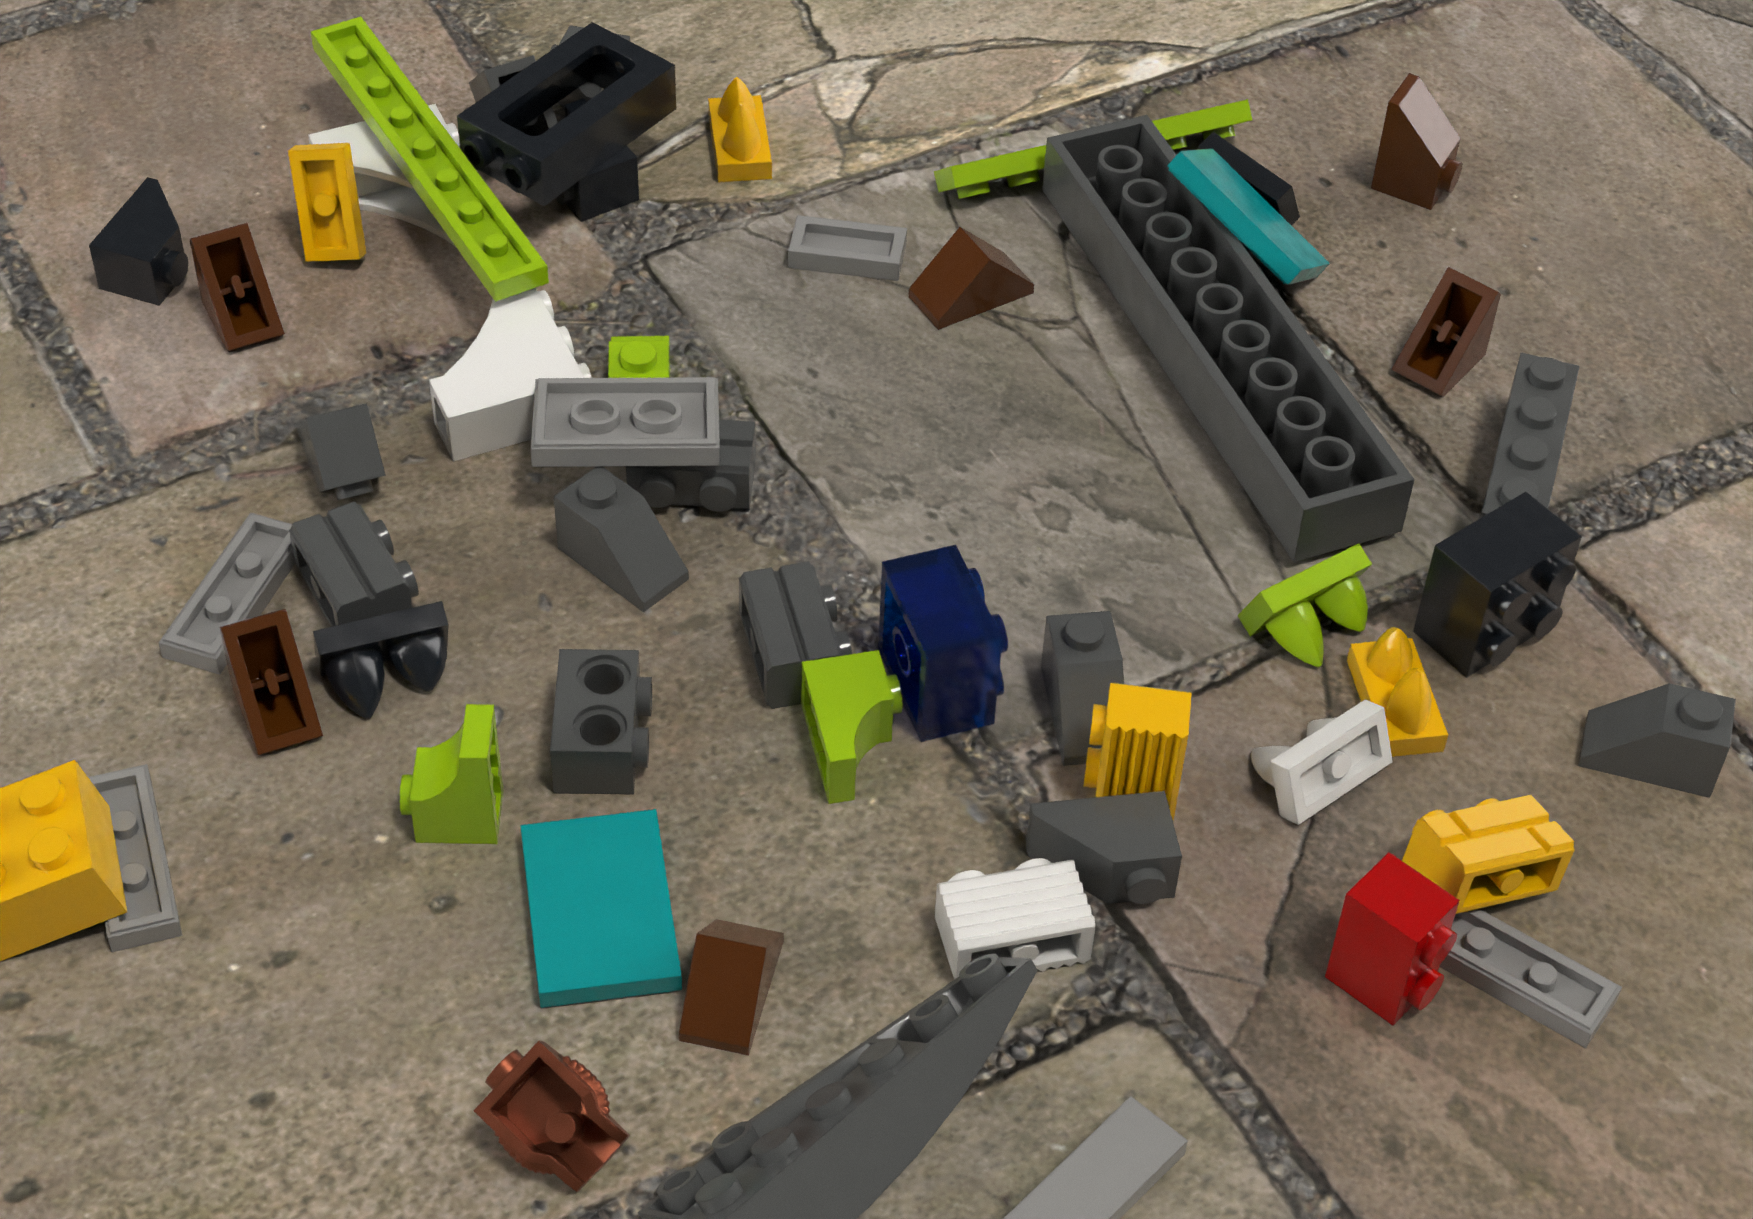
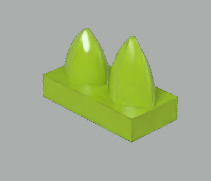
M1358 543L1259 592L1237 616L1250 637L1267 629L1277 643L1291 655L1319 668L1323 664L1324 642L1320 622L1313 605L1316 604L1327 617L1337 624L1358 632L1364 631L1367 622L1368 605L1366 593L1359 577L1372 563Z

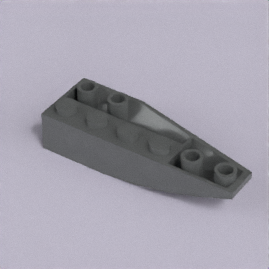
M987 954L971 961L960 971L958 978L749 1121L739 1122L722 1131L713 1140V1150L693 1167L680 1169L660 1183L657 1188L658 1196L637 1212L640 1218L857 1219L918 1156L960 1102L1004 1034L1038 971L1032 959L998 957L997 954Z

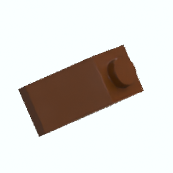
M1409 73L1388 102L1371 189L1431 210L1444 191L1451 193L1458 182L1463 165L1462 162L1456 160L1461 138L1419 76Z

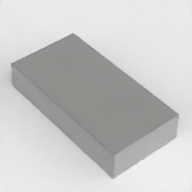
M797 215L788 249V268L899 281L907 243V228Z

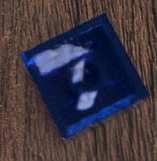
M956 545L883 561L878 650L889 674H896L898 677L902 702L920 741L924 742L994 724L997 696L1004 693L1000 658L1001 653L1008 650V637L1000 615H991L985 604L984 587L977 569L967 568Z

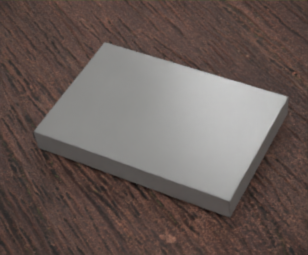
M718 378L535 379L531 438L532 467L720 466Z

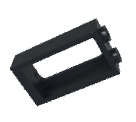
M591 22L457 115L459 148L476 170L489 175L507 185L513 191L521 193L545 206L676 110L675 64ZM587 81L604 88L603 91L543 134L529 136L519 131V129Z

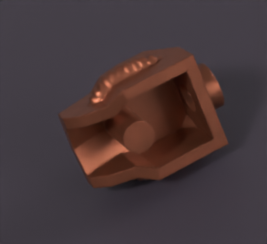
M538 1041L525 1056L517 1049L508 1054L487 1077L485 1083L492 1091L474 1110L495 1131V1136L499 1137V1144L503 1146V1149L508 1152L509 1156L516 1163H520L523 1168L534 1171L536 1174H555L576 1192H579L630 1136L609 1114L611 1110L609 1109L610 1102L607 1100L608 1095L605 1093L606 1089L602 1086L601 1081L597 1080L596 1075L592 1074L589 1069L576 1059L571 1060L569 1056H562V1054L543 1041Z

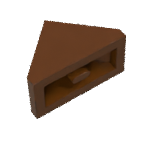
M248 223L191 238L190 245L201 300L227 352L284 335L285 333Z
M961 227L957 229L909 288V298L938 330L1034 293L1033 282L1003 251Z
M1448 267L1391 370L1444 397L1486 355L1501 293Z
M286 609L219 627L232 688L257 755L323 736Z
M716 919L696 934L679 1029V1041L749 1056L784 942V933Z

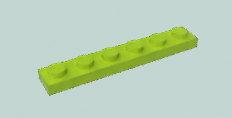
M1246 99L1153 120L1152 122L1170 147L1175 150L1188 147L1185 136L1202 133L1203 140L1212 132L1222 138L1236 136L1234 125L1252 121L1249 101ZM1046 145L934 171L938 193L956 189L958 199L990 192L988 181L1006 177L1009 188L1040 181L1038 170L1044 169Z

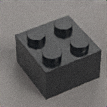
M1527 492L1522 493L1435 545L1413 632L1466 678L1488 664L1492 666L1499 665L1511 655L1517 646L1533 636L1536 638L1544 637L1558 624L1563 613L1560 606L1566 586L1576 572L1574 560L1582 536Z

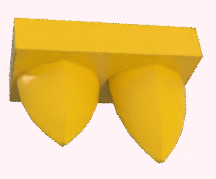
M736 77L726 88L723 97L708 98V115L718 182L772 179V159L761 95L751 96L743 81Z
M350 143L293 146L288 150L305 261L361 259L366 254V246Z
M1391 627L1377 641L1350 644L1347 663L1361 702L1366 699L1384 707L1392 757L1444 752L1448 733L1413 639L1407 638L1401 629Z

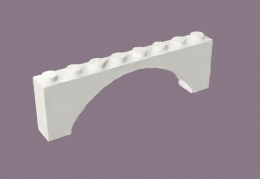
M436 104L428 105L459 147V134L455 124L445 123ZM365 121L308 134L309 144L350 143L360 210L401 219L422 227L455 246ZM534 288L496 302L493 299L484 325L465 354L443 376L429 379L434 424L453 462L531 440L535 379L592 378L588 366L585 363L577 364L574 359V348L567 328L565 326H556L553 307L545 290L537 291Z

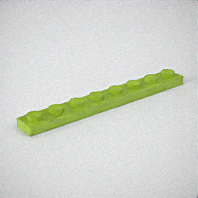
M360 16L311 31L313 50L495 302L548 284V266L363 18Z

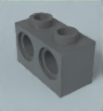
M559 649L550 745L554 793L634 794L636 768H648L649 728L639 727V716H651L652 677H640L639 650Z

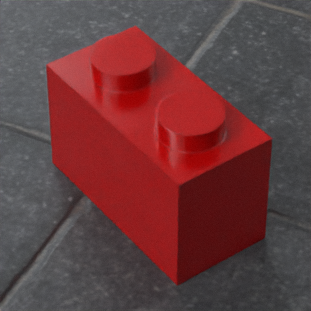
M1388 852L1346 893L1325 977L1393 1026L1412 1006L1418 1010L1424 1009L1435 997L1444 981V975L1438 972L1457 939V933L1451 930L1460 900Z

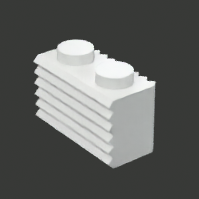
M1031 859L1020 864L1015 870L984 875L980 871L968 870L956 874L948 882L937 883L935 920L954 980L959 977L960 971L968 963L987 954H997L998 957L1031 958L1035 967L1042 972L1049 967L1058 969L1063 964L1069 967L1076 962L1085 964L1091 959L1096 927L1095 918L1091 914V907L1087 903L1086 894L1083 892V885L1079 880V873L1075 869L1074 860L1051 863L1047 859Z

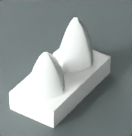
M1366 699L1339 717L1309 722L1306 733L1307 737L1292 747L1266 746L1254 748L1251 752L1254 769L1264 781L1275 788L1279 815L1297 825L1393 762L1385 709Z

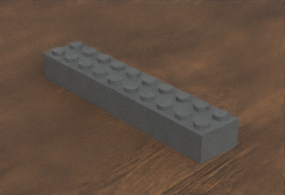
M1148 115L1048 137L1043 192L1292 561H1299L1401 532L1415 479L1239 239L1168 170L1169 167L1167 165L1173 160L1176 153Z

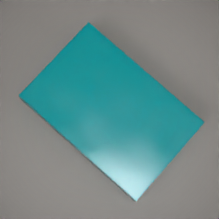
M1214 149L1180 151L1167 165L1169 167L1168 170L1284 285L1317 278L1330 264Z
M657 809L520 825L540 1008L682 990V975Z

